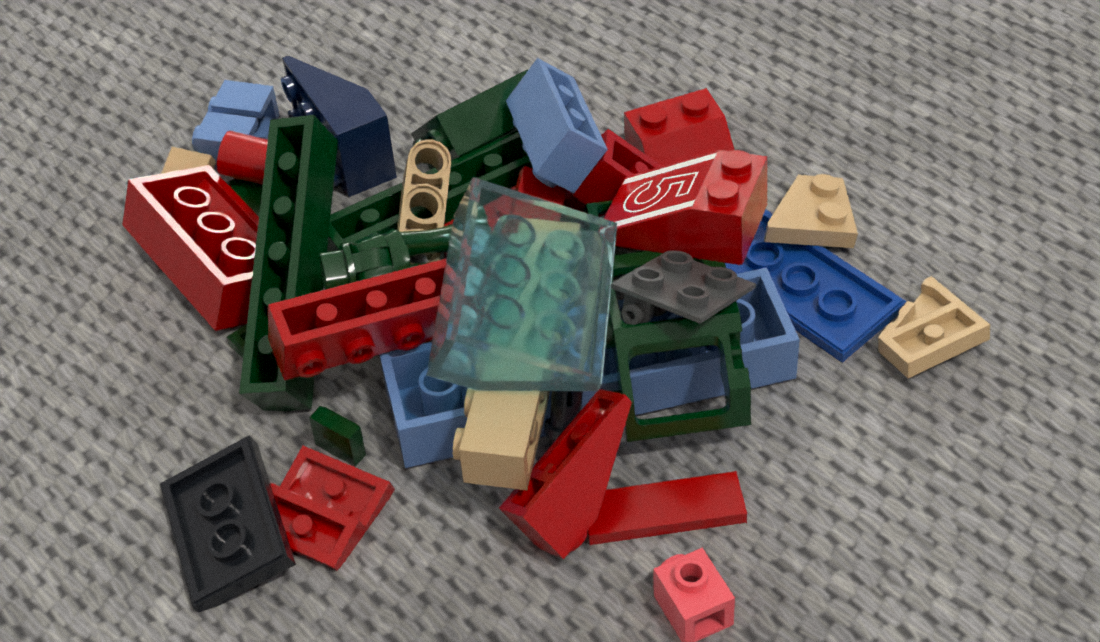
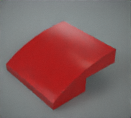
M304 445L301 447L281 485L278 486L271 483L291 551L336 571L346 561L395 491V488L389 481Z

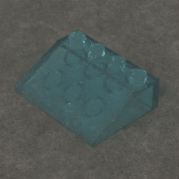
M473 177L453 219L426 376L479 391H598L602 386L617 223Z

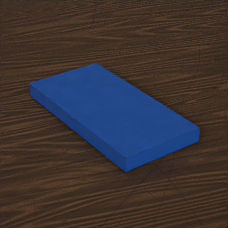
M765 209L743 265L725 263L726 268L739 274L767 267L795 330L843 363L895 319L907 301L823 246L765 242L766 226L773 215Z

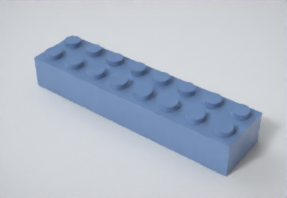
M767 267L737 274V277L756 283L755 289L736 300L743 331L740 332L742 359L745 368H748L751 389L796 379L800 339ZM624 299L617 300L620 315L623 309ZM594 306L569 311L554 376L563 374L564 385H568V374L577 375L585 380L582 409L599 389L607 391L618 390L617 368L613 349H603L601 342L599 318H605L606 316H596ZM667 311L661 316H654L650 322L683 317ZM486 330L423 343L411 350L403 351L398 349L379 354L386 393L405 468L453 458V441L456 429L458 427L465 428L467 417L464 414L466 391L468 386H476L478 381L475 372L477 351L480 345L487 346L489 337L486 335ZM708 345L636 355L629 363L635 415L725 395L720 375V354L717 346ZM552 387L540 437L545 436V421L550 418Z

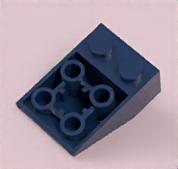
M291 56L283 57L286 76L281 78V84L287 99L292 103L293 107L292 110L288 111V117L315 115L338 140L333 187L340 185L347 196L351 197L397 178L387 114L370 91Z

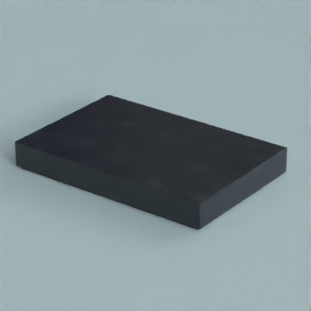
M250 435L160 483L191 604L197 612L217 607L296 565L258 444Z

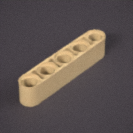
M432 139L422 140L410 149L403 175L397 230L399 232L423 231L444 227L451 155L447 147ZM429 163L438 172L435 174H425L416 165ZM416 206L425 207L431 211L433 217L429 219L418 218L412 214L410 209ZM441 253L424 255L427 257L428 262L440 260Z

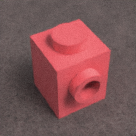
M703 547L686 555L677 554L671 556L660 566L653 569L654 597L681 642H696L734 625L735 597Z

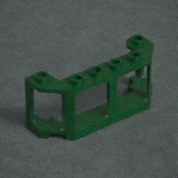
M613 200L586 204L584 224H581L583 251L581 261H586L589 284H599L592 286L596 316H606L605 318H599L603 349H613L616 363L618 390L612 392L625 394L632 401L624 427L627 442L751 425V385L748 368H745L742 359L740 332L743 331L737 301L701 324L685 317L636 325L624 323L621 319L616 292L610 288L613 278L617 275L628 274L663 253L644 251L622 255L608 254L606 250L625 248L599 244L595 241V234L600 226L598 215L607 213ZM693 258V260L711 267L726 268L723 262ZM708 345L718 347L720 375L724 386L726 406L720 409L649 419L635 417L629 363L636 355Z

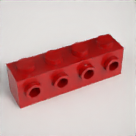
M461 254L268 304V340L284 380L299 376L305 378L313 377L328 368L347 363L360 364L379 354L398 349L403 351L411 350L423 342L445 336L458 337L464 335L469 330L477 328L483 293L465 255Z

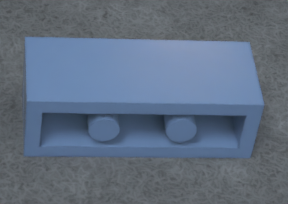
M537 58L506 102L514 119L513 125L518 129L522 139V147L528 154L532 164L534 176L548 187L555 188L558 185L575 193L608 149L574 77Z

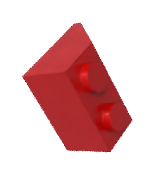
M707 88L624 112L625 141L662 166L716 150H735L725 115Z

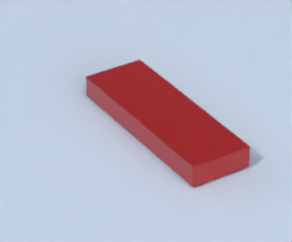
M737 471L606 489L599 516L587 530L589 545L747 523V510Z

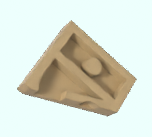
M818 174L816 176L798 175L769 219L764 241L854 248L858 232L843 178L826 174Z
M930 276L921 284V294L915 302L907 301L898 312V318L894 322L889 323L878 336V352L909 379L990 340V324L935 278Z

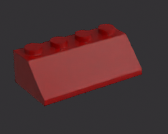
M210 165L129 179L123 227L215 331L247 324L259 216Z

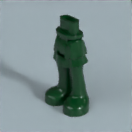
M473 201L464 204L456 222L442 228L403 232L392 229L384 234L374 232L351 243L350 246L348 243H341L339 250L319 253V265L325 290L426 264H410L411 256L470 251L471 253L465 255L481 291H496L500 265L495 249L493 247L486 248L489 241L490 227L488 213L483 201Z

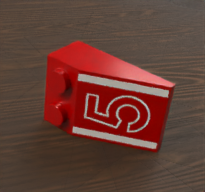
M716 150L626 176L595 234L596 243L658 253L682 251L691 255L692 258L743 265L767 207V156L749 154L741 150Z

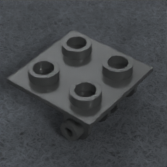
M667 251L612 282L610 288L624 293L621 315L627 324L636 325L650 322L654 316H661L667 311L701 324L755 289L756 283L737 277V274L731 269L711 267L697 262L688 253Z

